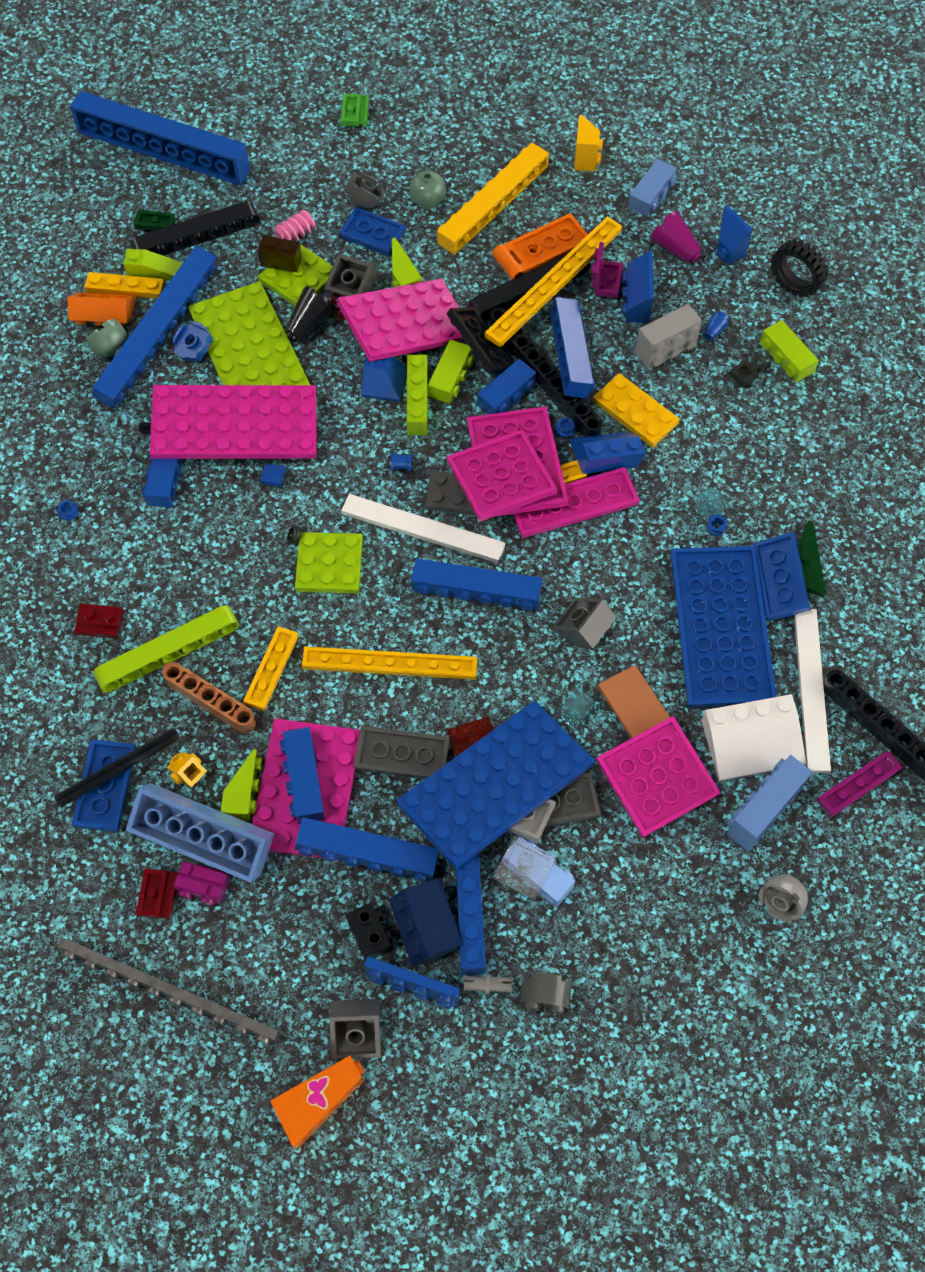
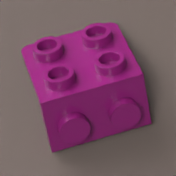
M600 242L599 248H595L594 260L596 262L592 264V275H595L592 279V288H595V296L619 298L623 263L604 261V242Z

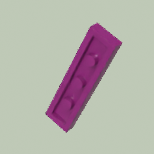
M887 750L818 797L816 801L828 816L832 818L898 773L903 767Z

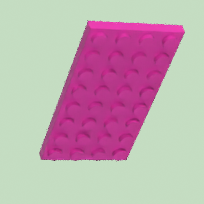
M153 385L150 458L317 459L316 385Z

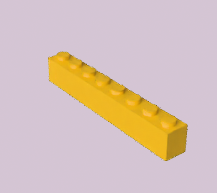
M534 143L523 148L516 158H513L504 169H501L492 180L486 183L484 188L477 191L469 202L464 203L457 213H454L444 225L438 228L437 244L455 255L548 167L549 153Z

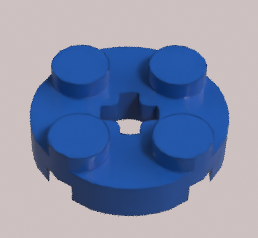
M190 322V325L181 326L175 333L173 338L174 351L185 361L199 362L208 351L213 337L203 324ZM194 339H195V341L193 342V344H190V343H189L190 340H194Z

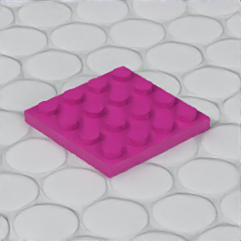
M523 429L447 456V462L480 522L557 494V487Z
M674 716L595 759L642 838L721 794Z

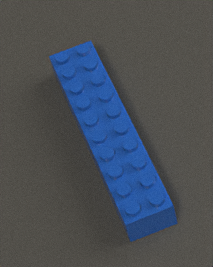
M83 91L79 92L70 105L79 134L239 186L242 185L250 172L246 144Z

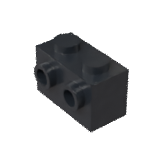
M369 903L345 914L364 961H366L367 956L377 958L391 951L390 943L393 942L389 930H383L380 922L384 920L379 908L374 909L372 903Z

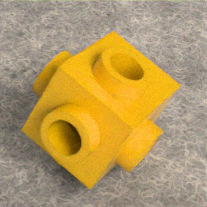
M185 752L176 754L166 767L172 773L170 778L176 784L180 785L182 783L191 788L207 772L200 764L202 761L195 754H187Z

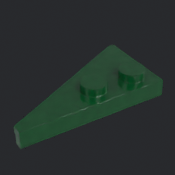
M808 520L798 549L807 592L823 598L826 588L813 522Z

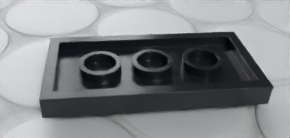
M475 307L450 308L446 313L451 320V324L457 328L462 339L467 342L472 349V353L479 359L484 370L489 375L501 374L514 363L503 346L498 347L485 338V332L490 327Z

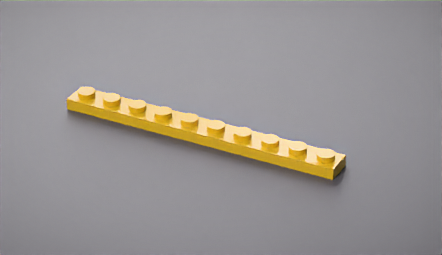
M607 216L485 332V338L501 347L594 258L595 248H599L600 242H604L605 248L622 231V225Z

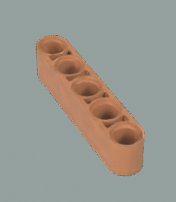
M171 662L164 666L162 674L171 689L241 733L248 734L255 729L256 721L250 708L178 663ZM178 673L177 677L170 678L172 674ZM192 684L196 685L193 689H187ZM209 695L214 696L211 700H205ZM227 706L232 707L227 712L222 711ZM243 718H250L246 723L240 722Z

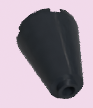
M309 286L303 288L285 329L287 338L293 342L304 340L336 312L334 310L335 306L322 293L320 296L315 294L316 289Z

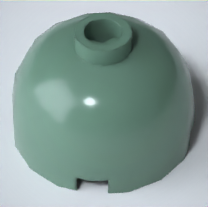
M426 170L417 173L410 183L409 195L411 201H414L418 204V207L424 209L438 207L439 203L442 200L444 202L446 198L444 179L434 171Z
M114 318L102 324L104 328L100 331L95 329L87 340L90 349L103 358L116 356L127 341L126 330Z

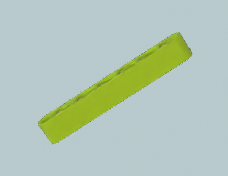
M221 606L94 669L93 675L103 693L114 691L232 633L239 627V623L229 606Z

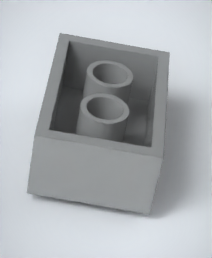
M687 304L639 328L635 354L647 369L661 365L669 358L678 356L687 349H692L697 344L702 319Z

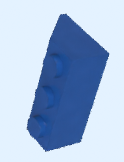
M648 251L627 263L626 272H622V283H625V287L622 288V299H625V303L623 302L622 314H626V322L649 323L654 299L652 251Z
M629 432L570 439L582 474L611 471L623 467L626 469L639 467L646 453L640 437Z

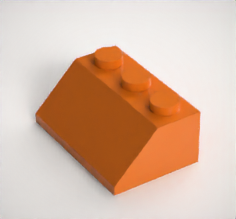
M77 292L68 296V320L75 321V324H87V321L94 322V325H102L104 322L115 318L122 326H126V323L132 321L136 295Z

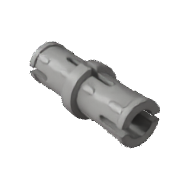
M486 974V976L464 975L463 991H485V994H490V991L512 993V977H491V974Z

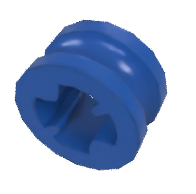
M721 515L711 516L708 520L707 531L713 536L722 535L727 526L726 519ZM714 523H719L718 526H720V528H715Z

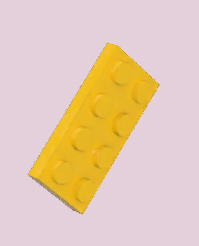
M620 373L593 396L592 402L635 435L639 436L640 439L652 448L672 431L680 421L677 416Z

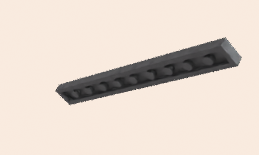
M61 937L57 945L63 951L61 955L75 961L77 957L84 960L83 965L96 970L97 967L105 970L104 974L114 979H117L118 976L125 978V983L132 987L139 988L141 985L148 988L147 992L155 997L160 998L162 994L169 997L168 1001L176 1006L182 1007L183 1004L190 1006V1011L199 1016H203L206 1013L213 1016L212 1021L223 1026L227 1022L235 1026L234 1030L243 1035H247L248 1032L256 1035V1040L269 1045L270 1042L277 1044L281 1036L279 1031L63 937Z

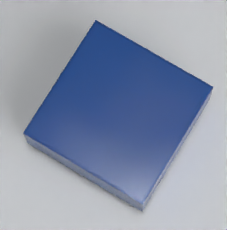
M265 463L260 479L261 484L281 487L286 471L285 466Z

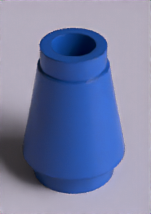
M721 311L713 313L703 336L707 340L712 341L728 326L729 317Z

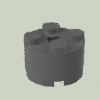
M524 972L521 1003L525 1004V1009L539 1011L540 1007L549 1008L550 1013L564 1014V1009H569L572 978L568 977L567 982L562 981V976L534 972V977H529V972Z

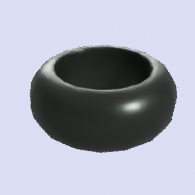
M294 525L290 528L287 535V540L290 544H296L300 540L302 530L299 526Z

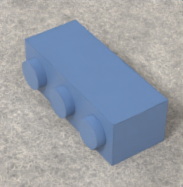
M657 158L631 192L628 208L648 217L651 211L656 210L660 199L665 198L668 188L674 186L677 180V176H675L677 167Z

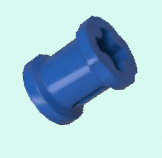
M392 452L391 471H395V469H408L409 472H412L413 453L397 455L395 452Z

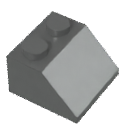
M338 253L324 289L342 296L371 292L379 273L373 264Z
M575 597L551 629L580 648L593 649L598 645L604 633L611 627L616 619V615L603 599Z
M380 999L331 1001L329 1022L332 1059H345L350 1055L352 1059L381 1057Z

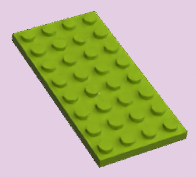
M260 281L188 306L193 321L203 324L213 337L207 352L222 385H310Z

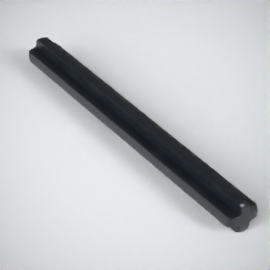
M175 728L168 730L54 796L56 802L60 807H63L180 739Z

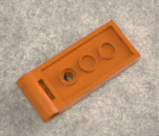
M569 213L512 241L498 245L492 251V255L511 280L568 254L588 234L573 215Z

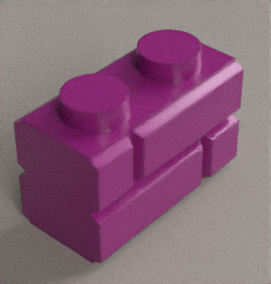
M183 861L173 888L180 898L191 900L194 897L201 899L200 902L207 906H214V903L221 905L230 882V877L228 873Z

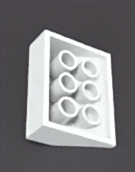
M792 694L705 710L701 721L719 782L773 772V768L780 759L786 760L790 754L806 766L799 716Z

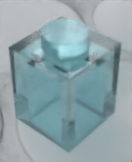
M714 485L698 495L695 509L708 523L711 516L724 513L727 499Z
M578 688L562 705L560 715L567 724H573L578 728L594 710L596 701Z

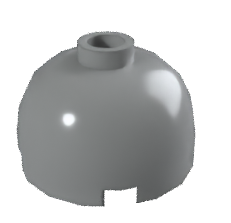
M786 874L770 878L762 886L758 895L761 905L765 904L770 909L768 913L772 917L787 923L792 922L794 919H800L808 904V893L804 885L798 879Z

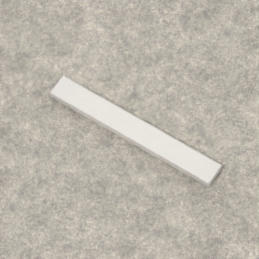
M351 494L348 495L341 510L343 515L495 563H499L505 548V542Z
M811 609L810 611L794 615L806 767L813 771V773L829 774L831 772L817 609Z

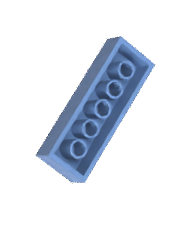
M152 783L139 788L125 830L250 883L261 876L275 833Z

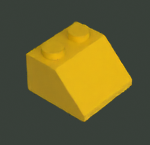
M579 115L574 170L596 172V165L601 162V152L598 151H602L603 139H599L600 130L583 115Z

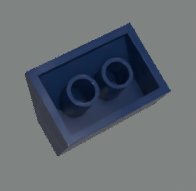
M439 878L405 888L389 898L411 966L431 964L463 945Z

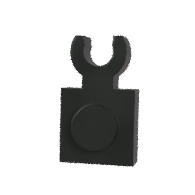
M756 355L752 358L751 363L744 360L731 369L729 375L740 386L745 387L758 377V372H762L765 369L766 363L756 364L759 356Z

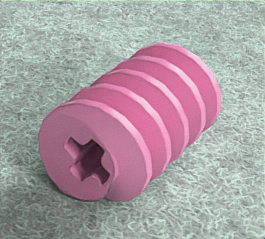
M301 210L299 214H294L293 218L289 217L287 221H282L280 225H275L274 235L280 239L292 240L293 238L295 241H299L298 234L304 238V231L311 234L310 227L315 230L316 226L311 215L307 211Z

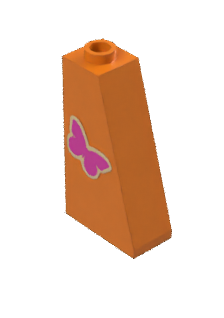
M350 1055L270 1101L295 1150L363 1082L361 1075L365 1072L358 1059L353 1061Z

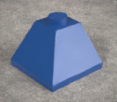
M728 205L724 207L717 254L720 259L730 265L746 255L753 229Z
M366 357L363 368L361 397L400 402L407 367L394 357L370 362Z

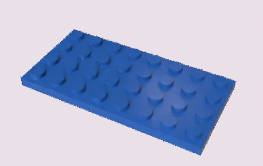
M755 546L671 549L670 558L687 707H722L777 697Z
M534 700L398 798L396 805L455 869H458L595 764V759Z

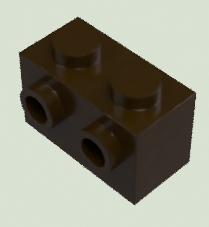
M262 236L257 249L260 265L297 272L302 260L300 242L273 236Z

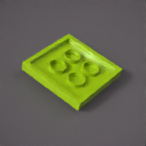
M301 244L302 260L297 272L267 267L258 275V280L263 285L294 306L305 286L316 289L314 293L317 295L321 293L333 268L332 265Z
M302 532L298 547L295 591L359 593L363 534Z

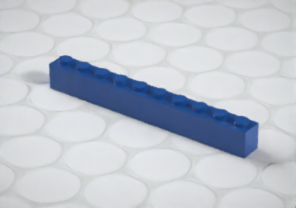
M198 245L195 246L92 387V397L113 409L117 403H122L127 389H131L134 386L137 375L144 372L147 361L149 359L152 360L156 355L157 347L165 343L167 333L175 329L178 322L177 319L185 315L188 304L195 301L198 290L203 289L207 283L208 276H212L217 269V257Z

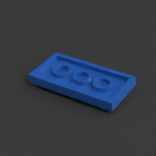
M790 532L753 543L756 549L766 619L770 622L810 611L795 533Z
M91 739L82 780L137 749L136 744ZM133 766L78 797L72 821L73 828L119 832Z
M367 956L364 968L367 977H370L369 981L378 985H382L383 982L390 984L392 989L401 993H405L406 990L413 992L416 998L428 1001L429 998L438 1001L437 1005L443 1008L451 1009V1006L457 1008L460 1000V988Z

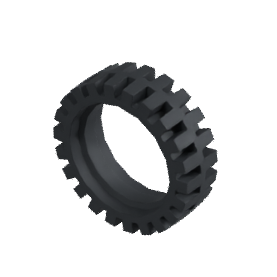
M797 239L788 240L773 254L770 261L772 263L770 268L773 269L772 274L777 276L775 278L776 282L780 281V286L782 288L786 287L785 291L788 293L792 291V295L796 296L798 294L799 297L814 295L824 285L829 275V271H827L829 269L828 265L825 264L827 261L825 258H821L822 253H817V248L815 246L811 248L810 243L806 242L804 244V240H799L798 242ZM786 256L796 257L803 261L809 268L813 281L803 280L796 276L790 269Z

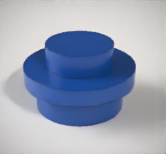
M562 418L557 422L555 429L559 436L570 437L575 433L576 425L570 418Z
M65 500L59 504L57 512L61 519L69 521L77 517L79 508L76 503Z

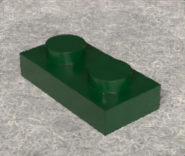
M138 209L134 227L139 230L155 231L175 224L176 216L175 213Z

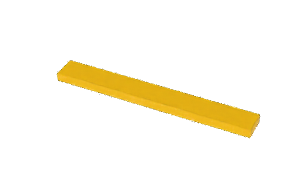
M304 646L302 669L476 680L477 657Z

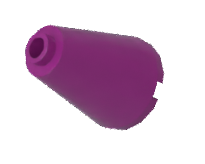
M675 210L663 219L664 223L661 226L658 225L654 229L650 239L688 264L691 262L696 263L702 256V248L681 214Z

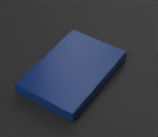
M355 207L339 231V238L389 257L392 253V238H396L399 242L406 231V226Z

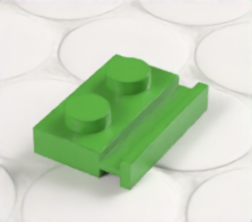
M343 94L341 126H359L360 124L367 127L369 94H366V96H361V94Z

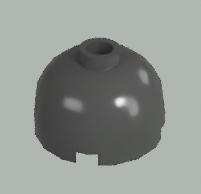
M353 172L346 185V192L351 204L354 207L364 209L376 206L384 196V190L382 186L379 189L376 186L377 181L363 172H359L358 175L356 172Z

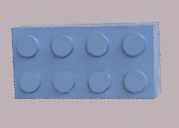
M791 754L786 760L780 759L773 768L774 771L762 780L757 791H753L749 795L744 806L736 810L731 817V821L728 823L730 829L727 835L748 852L803 789L813 771Z

